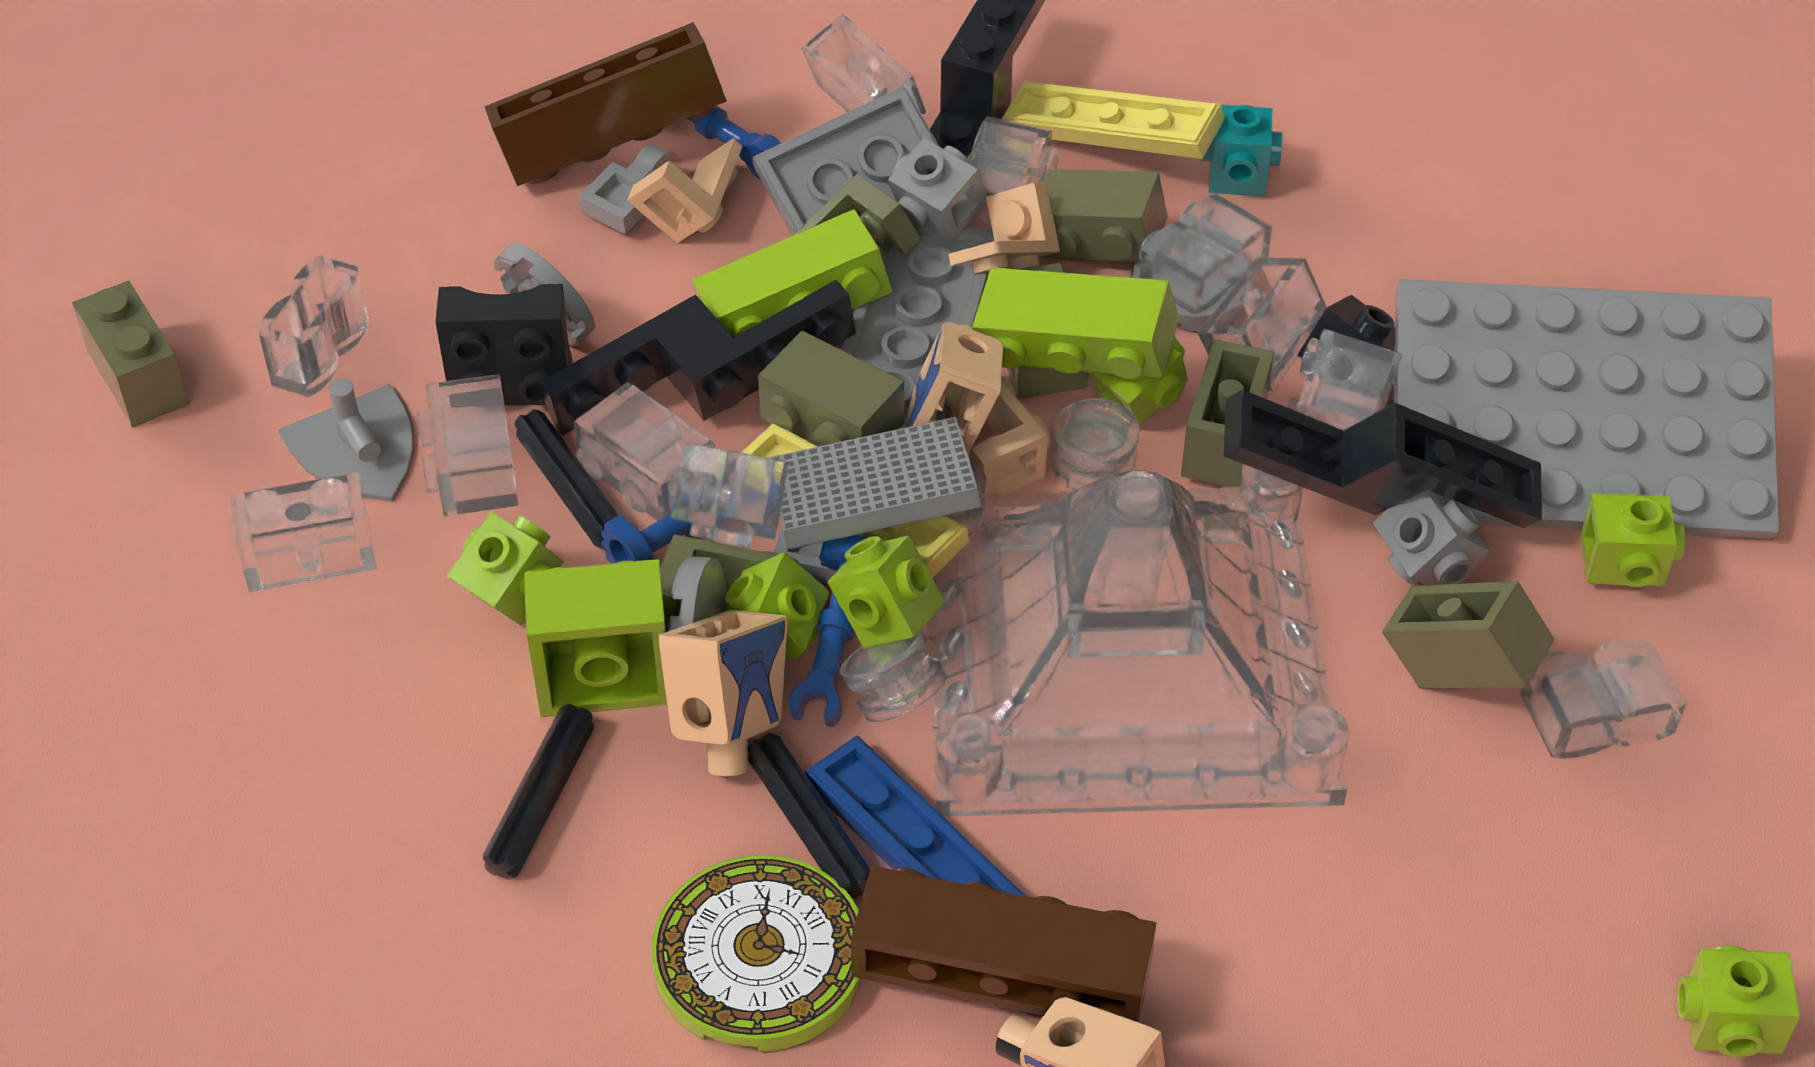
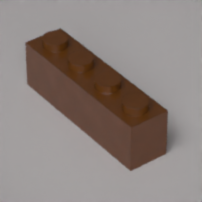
M692 22L484 107L492 130L518 187L527 182L541 183L554 177L559 169L579 161L592 162L606 156L611 148L628 141H643L653 138L662 131L663 127L680 120L702 118L711 113L715 106L725 103L727 100L706 44L696 25Z
M871 866L851 935L852 977L1042 1016L1046 1014L1055 1000L1067 997L1139 1023L1152 962L1157 922L1139 919L1135 915L1121 910L1103 912L1068 905L1064 901L1051 896L1033 898L998 891L980 882L962 884L927 877L923 873L909 868L892 870Z

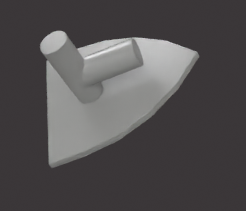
M336 379L328 387L332 408L278 429V434L287 449L306 472L330 487L357 497L393 502L408 476L414 451L412 425L402 402L390 384L356 398L353 384L350 380Z

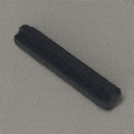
M533 409L527 415H520L514 425L517 428L516 437L594 546L605 549L602 546L604 538L601 535V531L605 529L604 524L619 515L545 413Z
M569 703L562 706L557 712L483 853L485 869L490 874L499 875L507 880L519 875L594 730L593 715L588 709L578 708Z
M767 733L761 739H754L748 746L749 763L820 869L835 879L839 887L845 889L852 899L856 898L859 894H864L870 867L781 737L774 733Z

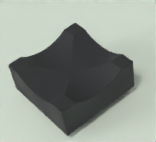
M541 284L532 289L511 294L478 293L461 286L439 287L435 324L451 407L546 405L539 382L573 363L567 334L563 284Z

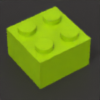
M659 559L644 561L628 560L612 564L570 568L555 567L548 570L524 572L526 631L540 717L556 716L559 709L569 703L578 708H586L590 712L667 705L659 648V635L667 632Z

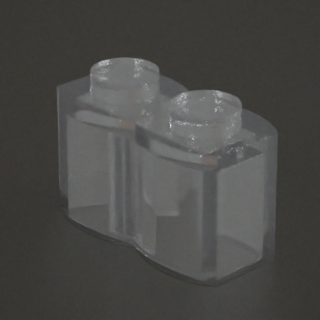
M987 116L979 128L972 152L967 159L972 166L978 169L986 196H990L1031 183H1043L1048 169H1057L1060 151L1052 147V130ZM987 202L968 224L992 229Z
M1218 194L1210 195L1198 203L1194 202L1186 207L1178 222L1171 223L1160 231L1155 230L1147 236L1139 251V259L1141 261L1139 278L1169 280L1175 304L1193 315L1202 313L1213 306L1231 286L1247 280L1264 264L1269 256L1272 226Z
M321 255L316 257L297 273L291 284L290 295L274 304L265 314L259 327V338L272 386L306 397L318 393L335 375L339 365V357L349 352L363 338L369 320L358 266Z
M1614 640L1604 644L1592 654L1583 652L1566 653L1562 651L1546 654L1536 674L1532 677L1528 686L1522 688L1520 693L1550 756L1560 759L1590 755L1612 745L1634 746L1668 737L1676 732L1686 707V703L1653 642L1649 641L1628 642L1626 640Z

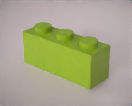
M855 209L692 279L698 298L733 338L834 280H837L849 293L852 310L893 292L879 248Z
M991 267L972 329L996 338L1003 344L1002 367L1004 368L1028 366L1051 368L1068 374L1086 371L1109 373L1126 379H1134L1139 376L1163 378L1179 315L1169 280Z

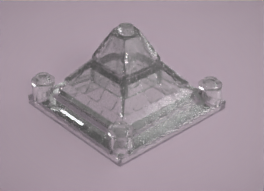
M969 460L977 484L981 507L946 515L967 526L969 543L933 577L945 603L927 622L936 810L942 816L1344 805L1347 785L1343 764L1349 740V727L1345 718L1332 708L1326 677V667L1300 516L1303 487L1243 464L1240 487H1221L1219 489L1207 487L1184 488L1179 483L1158 472L1129 470L1113 473L1076 491H1062L1059 493L1048 491L1010 492L1006 495H1000L998 493H986L987 479L984 470L976 462Z

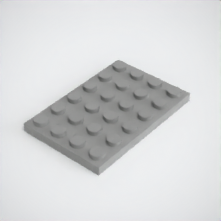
M1398 280L1395 292L1394 403L1403 405L1540 462L1542 520L1528 527L1582 530L1592 493L1670 496L1674 522L1683 524L1685 535L1773 540L1779 533L1771 298ZM1469 507L1478 517L1481 524L1516 526Z

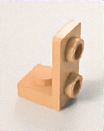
M734 138L698 163L692 179L669 160L634 184L627 201L676 243L684 240L697 230L700 233H704L712 228L722 215L723 206L720 203L725 190L733 183L738 174V169L735 165L743 146Z
M1031 183L986 196L994 241L950 253L948 257L950 266H972L973 275L989 274L991 267L1022 269L1040 266L1039 257L1060 252L1047 183Z
M1004 376L1001 378L1000 394L985 421L996 435L986 438L970 450V465L982 505L1044 478L1046 475L1047 449L1050 447L1048 430L1039 416L1035 414L1030 415L1018 401L1011 383Z

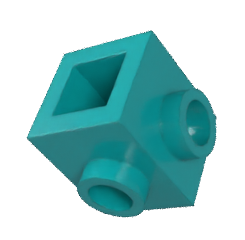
M1221 105L1225 119L1203 159H1200V161H1210L1209 193L1265 197L1269 165L1280 166L1283 134L1282 132L1272 131L1273 108L1249 105Z

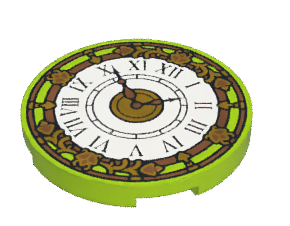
M751 855L729 859L712 865L691 877L675 891L662 909L656 922L652 938V963L660 997L672 1016L688 1031L703 1040L710 1037L728 1044L758 1047V1052L777 1051L800 1045L829 1029L846 1013L853 1003V996L862 979L852 977L851 935L859 910L851 896L845 889L839 887L835 879L822 870L796 859L775 855Z

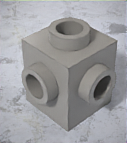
M923 138L910 154H906L899 159L892 171V175L888 178L895 201L900 203L914 228L922 229L925 226L950 242L957 238L987 202L979 171L971 165L966 156L951 146H946L943 149L926 138Z
M1425 490L1388 508L1373 522V525L1393 552L1388 557L1389 563L1397 574L1411 585H1416L1418 582L1425 585L1459 584L1472 573L1474 565L1490 552L1476 532L1481 523L1475 513L1468 506L1429 490Z

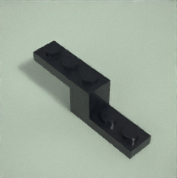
M977 0L941 59L940 113L932 124L930 131L939 147L944 149L946 146H951L957 149L976 168L1002 124L1001 119L1011 104L1013 56L1045 0Z
M834 280L733 338L695 294L540 381L539 385L551 421L561 434L565 435L579 426L595 420L600 414L630 397L646 391L653 384L666 377L701 419L705 421L722 410L737 405L743 398L759 390L758 375L801 331L834 347H838L844 340L855 335L856 328L850 296L841 284Z
M1243 389L1226 398L1224 457L1367 513L1377 515L1425 490H1429L1521 528H1526L1542 520L1540 462L1398 403H1393L1353 426L1342 430Z

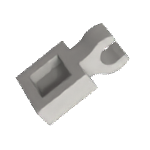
M648 144L639 152L636 159L627 168L612 162L578 196L581 213L627 234L644 217L640 211L627 201L633 185L658 169L669 158V152L655 145Z

